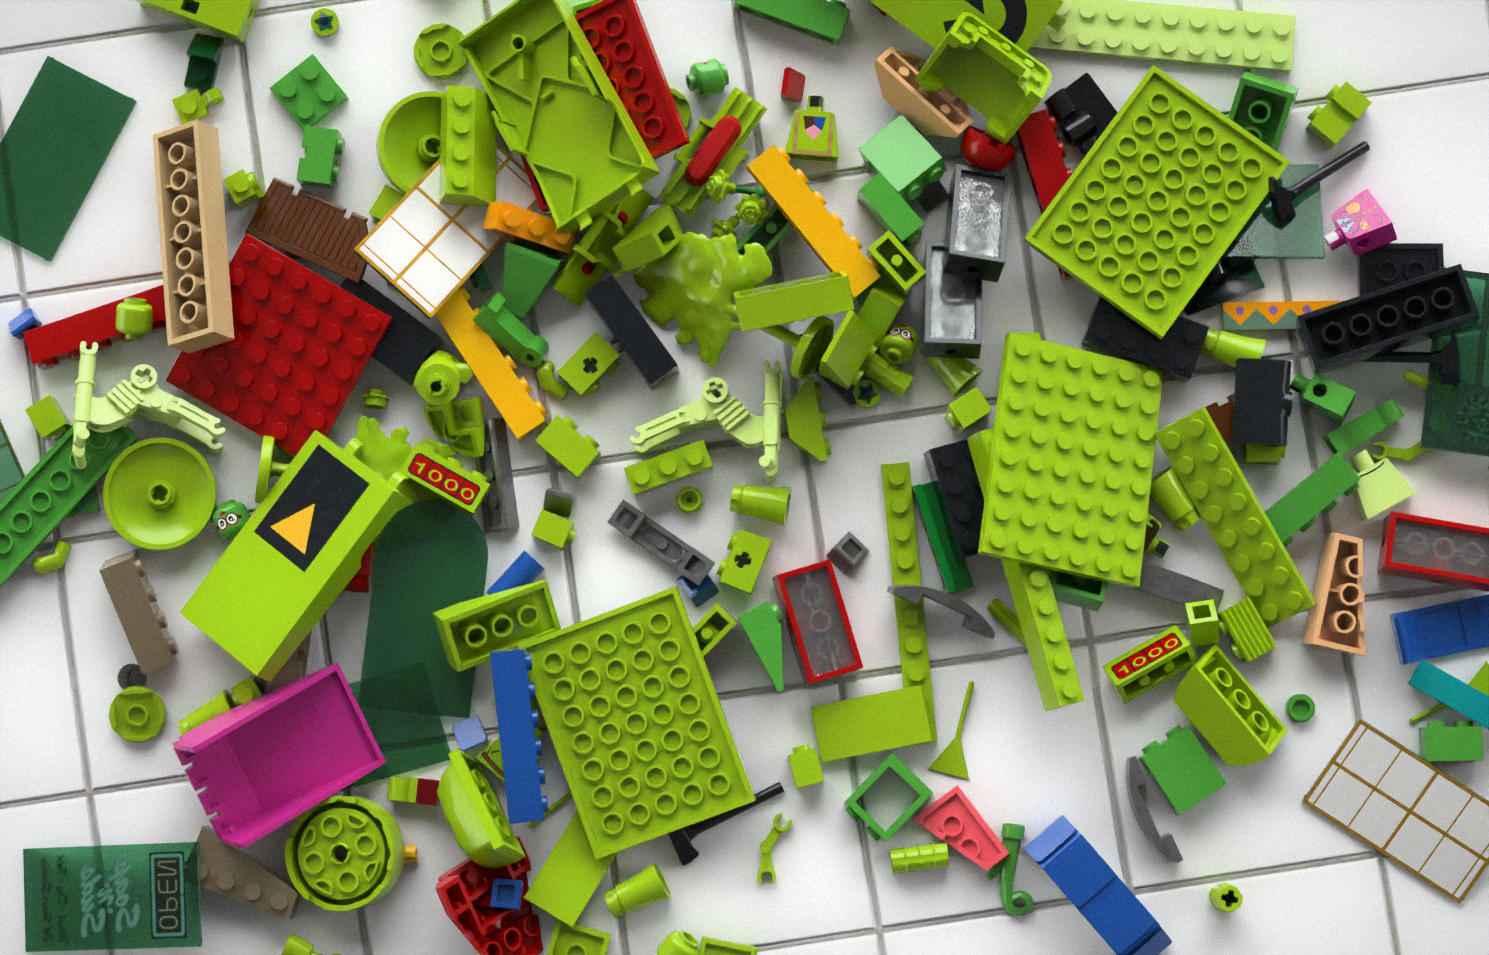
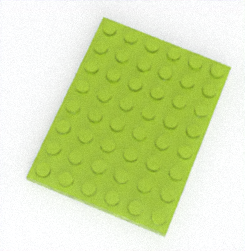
M1153 65L1026 235L1023 242L1159 339H1162L1268 194V178L1273 176L1278 180L1290 161Z
M1012 332L1006 334L978 554L1126 587H1139L1156 444L1154 433L1157 432L1164 372L1151 366Z
M677 586L518 645V649L524 648L525 654H531L532 671H527L530 682H534L537 701L596 860L756 801Z

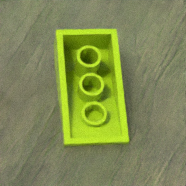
M848 311L821 359L818 373L847 390L851 384L857 386L864 371L860 370L865 360L870 362L878 348L874 345L876 337L853 311Z
M547 580L460 602L433 613L448 664L457 672L489 661L490 652L518 649L520 644L561 629Z

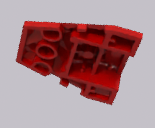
M519 836L516 837L525 854V857L521 860L499 868L481 867L468 858L438 878L439 883L435 887L446 915L480 955H538L543 951L538 915L532 913L531 903L524 899L529 890L526 871H531V866ZM493 878L521 880L523 882L520 911L492 909L490 907Z

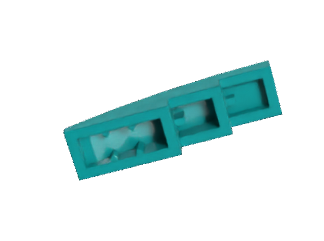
M1421 659L1408 684L1489 730V696Z

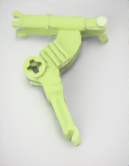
M81 342L78 379L75 381L77 393L74 394L76 402L72 454L78 469H84L87 466L85 444L90 435L89 429L99 433H107L122 426L126 427L138 416L147 418L152 422H159L170 426L175 431L205 446L209 452L217 453L222 450V443H212L225 434L224 427L220 429L214 428L220 425V419L213 417L181 398L161 390L157 385V372L150 365L141 364L136 366L131 372L130 381L127 382L124 379L116 388L108 392L106 396L94 398L92 390L95 387L93 380L97 365L95 358L98 353V344L94 342L92 349L87 350L86 342Z
M768 360L763 364L765 371V399L762 401L764 416L753 415L735 395L731 397L728 385L723 379L718 377L710 378L704 383L702 388L703 394L698 401L683 406L644 425L637 426L635 430L641 436L639 438L629 437L631 443L634 444L635 451L639 454H646L650 449L688 432L720 426L728 437L747 448L752 449L762 446L765 448V456L760 457L759 464L766 470L765 481L769 484L774 483L778 474L781 415L784 414V409H782L784 374L781 371L780 361L775 362L776 367L774 369H770ZM718 392L721 397L716 399L713 394Z

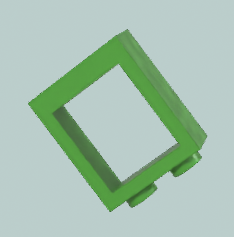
M891 753L844 801L848 805L845 811L856 821L862 818L869 825L865 830L877 842L880 838L886 842L933 792L904 763ZM890 767L919 797L885 831L855 801Z

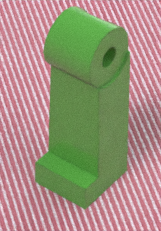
M497 292L482 305L473 321L518 361L531 368L540 366L549 351L547 341L541 336L534 335L503 306L506 299Z
M1392 398L1324 435L1322 438L1333 455L1338 451L1343 455L1405 415L1395 399Z

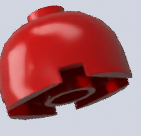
M970 125L964 131L960 142L961 156L970 166L1000 172L1010 164L1017 150L1009 142L1005 145L1001 141L993 139L986 131Z

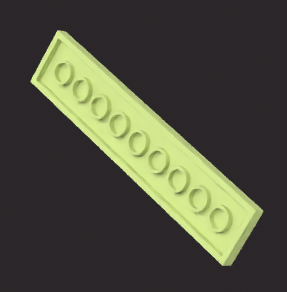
M1063 0V4L1055 14L1066 21L1058 32L1047 24L1030 47L1032 50L1290 72L1292 70L1296 16L1125 0Z

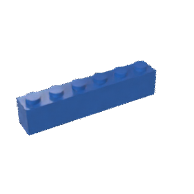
M524 648L490 652L509 823L516 824L544 820L543 813H548L549 809L547 795L541 796L540 788L541 784H545L544 767L538 768L537 756H542L541 740L535 739L534 728L539 727L537 710H531L530 699H536L534 682H528L527 671H532L531 654H525Z

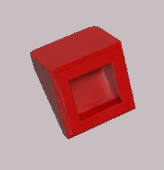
M790 67L784 69L781 89L782 100L802 101L805 85L804 74Z

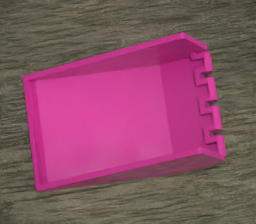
M334 663L221 713L180 736V740L173 743V749L181 765L184 766L192 763L184 771L194 791L203 787L205 789L198 793L197 797L206 815L217 812V815L209 820L217 836L221 839L222 843L238 848L249 846L386 763L338 663Z

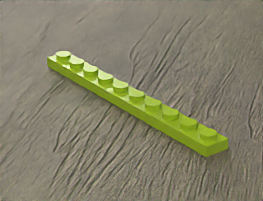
M909 462L882 464L881 473L893 586H922ZM894 595L903 688L922 685L933 741L924 743L937 742L923 596H921L918 604H914Z

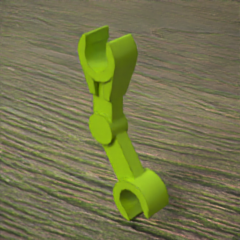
M1421 440L1416 445L1406 449L1388 447L1384 442L1376 441L1371 446H1380L1383 453L1381 456L1372 454L1370 457L1373 460L1389 457L1410 461L1420 453L1434 450L1420 448Z
M782 813L774 817V827L760 844L761 864L757 876L760 884H762L761 875L766 871L772 874V884L776 880V874L771 861L772 846L780 834L787 831L792 825L791 819L784 828L777 825V820Z

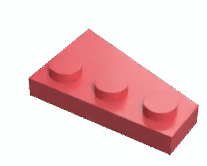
M959 785L955 786L913 819L986 871L1010 854Z

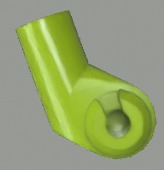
M543 361L536 371L541 388L564 400L569 387L555 380V365L551 361Z
M58 540L53 554L44 557L38 556L33 560V569L39 574H49L60 570L64 565L71 545Z

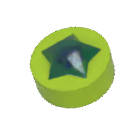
M321 8L313 13L311 27L317 35L330 37L338 31L339 19L333 10Z
M866 379L860 381L854 387L853 394L857 405L862 408H872L879 402L881 390L876 382Z

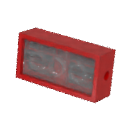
M1391 511L1384 518L1377 573L1489 592V528Z
M825 560L774 576L772 580L804 685L813 684L863 668L831 560Z

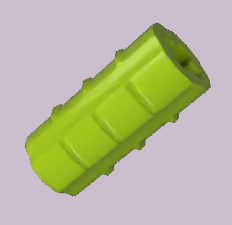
M876 352L871 361L865 360L860 370L864 371L863 374L873 379L876 383H879L900 398L914 378Z
M947 843L890 849L893 874L914 871L922 872L923 870L949 867Z
M1229 883L1217 884L1209 892V900L1215 909L1223 912H1233L1243 902V896L1239 889ZM1222 894L1230 895L1229 901L1221 900Z

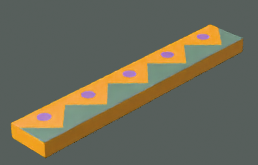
M1342 301L1224 302L1221 304L1222 330H1298L1296 326L1297 316Z

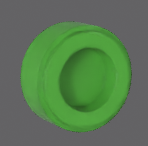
M1296 694L1287 700L1285 711L1291 720L1305 722L1314 715L1315 704L1309 696Z

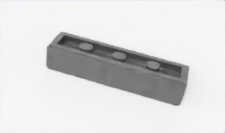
M505 419L484 420V454L481 457H475L477 472L488 478L486 482L490 484V489L481 503L485 533L518 529L519 519Z

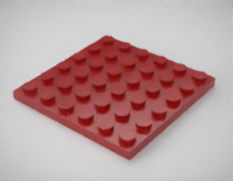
M603 0L574 15L654 160L691 143L637 1ZM520 155L540 210L546 213L550 211L540 184L525 156Z
M246 234L229 264L235 339L192 353L181 351L165 381L259 436H273L275 438V445L296 456L315 430L326 437L329 435L393 317L250 234Z

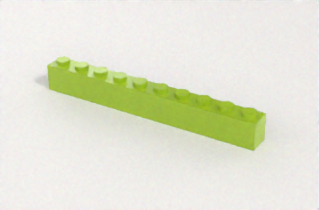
M994 428L980 431L967 438L984 501ZM1001 559L1045 712L1085 701L1047 569Z

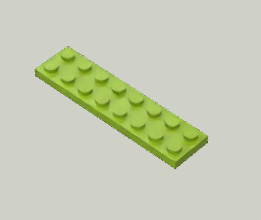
M1205 406L1155 432V437L1244 593L1252 601L1265 626L1269 628L1316 604L1315 599Z

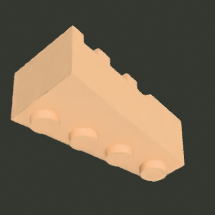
M1336 532L1325 533L1312 594L1316 604L1309 608L1303 644L1355 656H1366V646H1364L1365 620H1363V603L1365 602L1364 591L1362 592V576H1364L1363 539Z

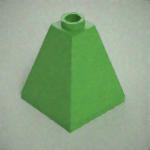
M516 240L508 241L505 246L503 297L506 300L503 306L521 321L522 318L529 314L564 267L567 258Z

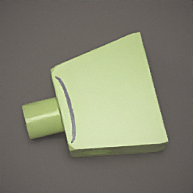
M1367 450L1351 457L1359 470L1358 474L1361 476L1360 480L1357 481L1359 487L1353 492V496L1363 521L1415 494L1389 459L1385 458L1374 464Z

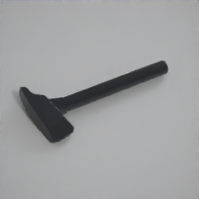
M1365 141L1361 142L1295 185L1287 188L1279 186L1275 177H1269L1270 199L1279 225L1284 227L1295 218L1296 212L1292 202L1298 195L1370 150L1369 144Z
M1455 330L1451 331L1450 343L1445 345L1442 350L1434 352L1391 351L1359 361L1433 363L1442 366L1440 382L1450 385H1459L1461 383L1460 349Z
M777 782L755 793L756 801L668 833L681 864L685 866L699 855V852L690 842L698 834L785 792L781 783Z

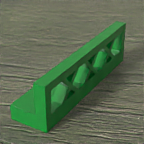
M929 482L913 486L912 494L944 591L952 594L973 587L965 559L957 561L954 559L933 483Z

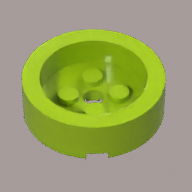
M359 796L328 797L300 814L295 820L296 823L286 841L285 861L293 885L307 901L310 900L322 907V909L330 911L362 909L383 899L397 883L404 865V841L397 822L380 804ZM340 845L349 851L344 862L337 860L335 856V851Z

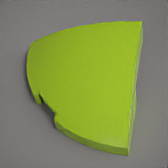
M480 397L456 399L446 405L428 404L423 406L426 419L434 433L438 437L444 435L446 440L454 443L451 449L467 456H483L485 427Z

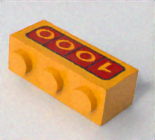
M503 201L489 202L482 227L483 230L554 254H570L576 229L571 233L558 230L554 219Z

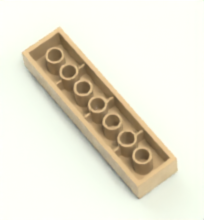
M198 119L153 135L168 346L187 353L235 339L218 128Z

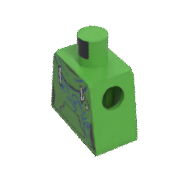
M1317 373L1314 374L1311 380L1296 374L1290 384V389L1303 395L1301 400L1303 406L1339 426L1343 424L1355 401V391ZM1319 391L1324 393V396L1317 397L1314 393Z

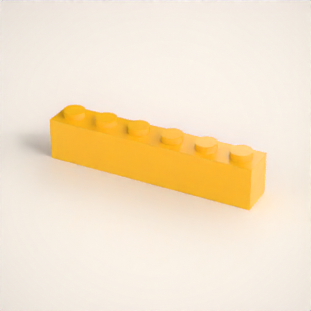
M773 144L747 165L746 170L829 272L845 271L847 273L852 298H855L881 277L878 273L880 267L872 257L869 256L866 259L860 251L862 245L852 234L848 236L842 229L845 225L835 212L830 214L824 207L827 202L817 190L814 193L806 185L809 180L799 168L795 171L788 163L791 158L781 146L777 149Z
M461 285L435 315L520 442L547 424L544 416L548 413L539 400L534 403L529 396V393L533 390L525 378L518 379L513 372L517 366L509 354L503 357L498 349L501 345L473 321L479 309L477 307L472 310L467 302L471 297L464 286Z

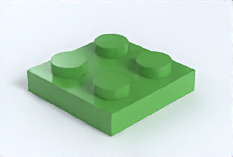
M313 54L270 87V90L303 131L305 125H316L348 99L347 95Z

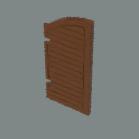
M274 177L245 233L360 284L368 261L356 252L354 248L369 234L367 228L368 218L352 212L349 219L344 217L347 209L302 189L295 196L292 194L294 190L293 185Z

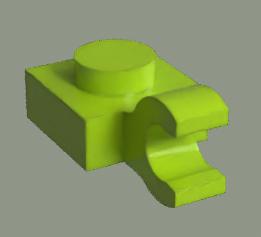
M215 87L201 95L200 90L195 89L172 99L182 124L210 116L207 108L225 101L221 90Z

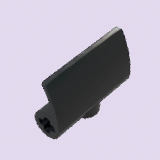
M1088 73L1083 74L1065 89H1060L1044 102L1060 124L1061 133L1071 146H1076L1084 157L1118 113Z
M1247 237L1230 244L1183 309L1187 316L1265 287L1254 264L1255 253Z
M1238 358L1236 360L1232 443H1254L1270 447L1287 446L1288 417L1291 415L1293 401L1292 392H1290L1291 361Z

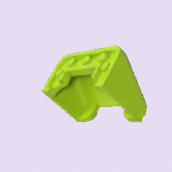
M963 12L956 19L914 80L929 92H938L943 86L986 116L988 118L986 122L988 134L993 139L999 140L1006 145L1043 99L1053 76L1045 65L971 13Z

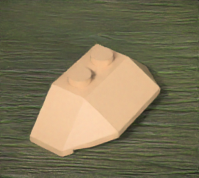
M891 46L874 62L883 98L924 135L957 138L974 121L972 115L969 114L967 103L944 86L938 92H929L923 89L914 79L926 61L914 54L898 51L895 47Z

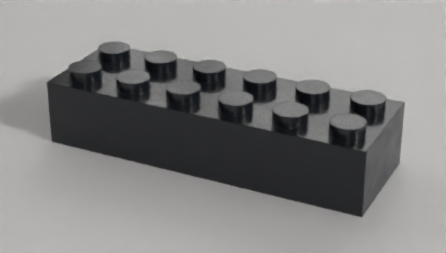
M1458 264L1297 316L1296 326L1313 374H1322L1438 337L1454 330L1475 325L1480 315L1462 265Z

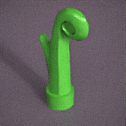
M1003 823L1002 843L1010 854L992 867L987 878L992 880L1000 871V897L1006 911L1014 916H1025L1033 907L1031 895L1024 891L1012 892L1021 840L1024 839L1025 826ZM1017 898H1022L1025 900V905L1018 908L1015 907L1013 901Z

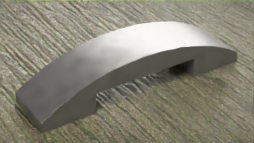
M624 499L607 522L698 586L701 585L715 565L714 561L663 528Z
M1143 561L1140 586L1137 588L1128 587L1185 606V603L1213 599L1216 612L1224 590Z
M916 585L889 586L886 591L914 604H918L921 596H924L965 615L962 627L986 638L993 639L995 636L992 627L974 608L951 594L934 588Z
M1136 756L1128 757L1126 763V786L1130 804L1139 825L1150 841L1163 854L1175 862L1183 861L1172 834L1167 833L1160 837L1137 787L1147 782Z

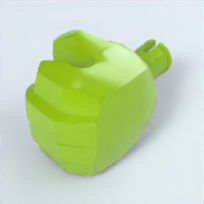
M437 350L422 363L416 373L413 386L418 394L432 405H446L457 396L460 390V383L466 384L473 374L470 367L447 351Z

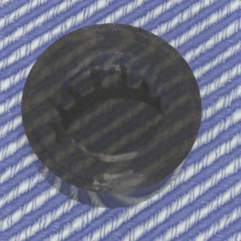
M127 664L118 673V683L122 689L136 685L145 687L147 683V673L142 674L138 664Z

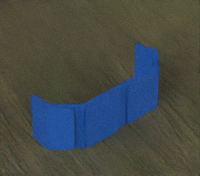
M1489 594L1390 614L1400 665L1421 661V659L1426 660L1489 647Z
M1063 815L1059 816L1023 848L1046 872L1116 955H1159L1172 943V940L1149 911L1083 835Z

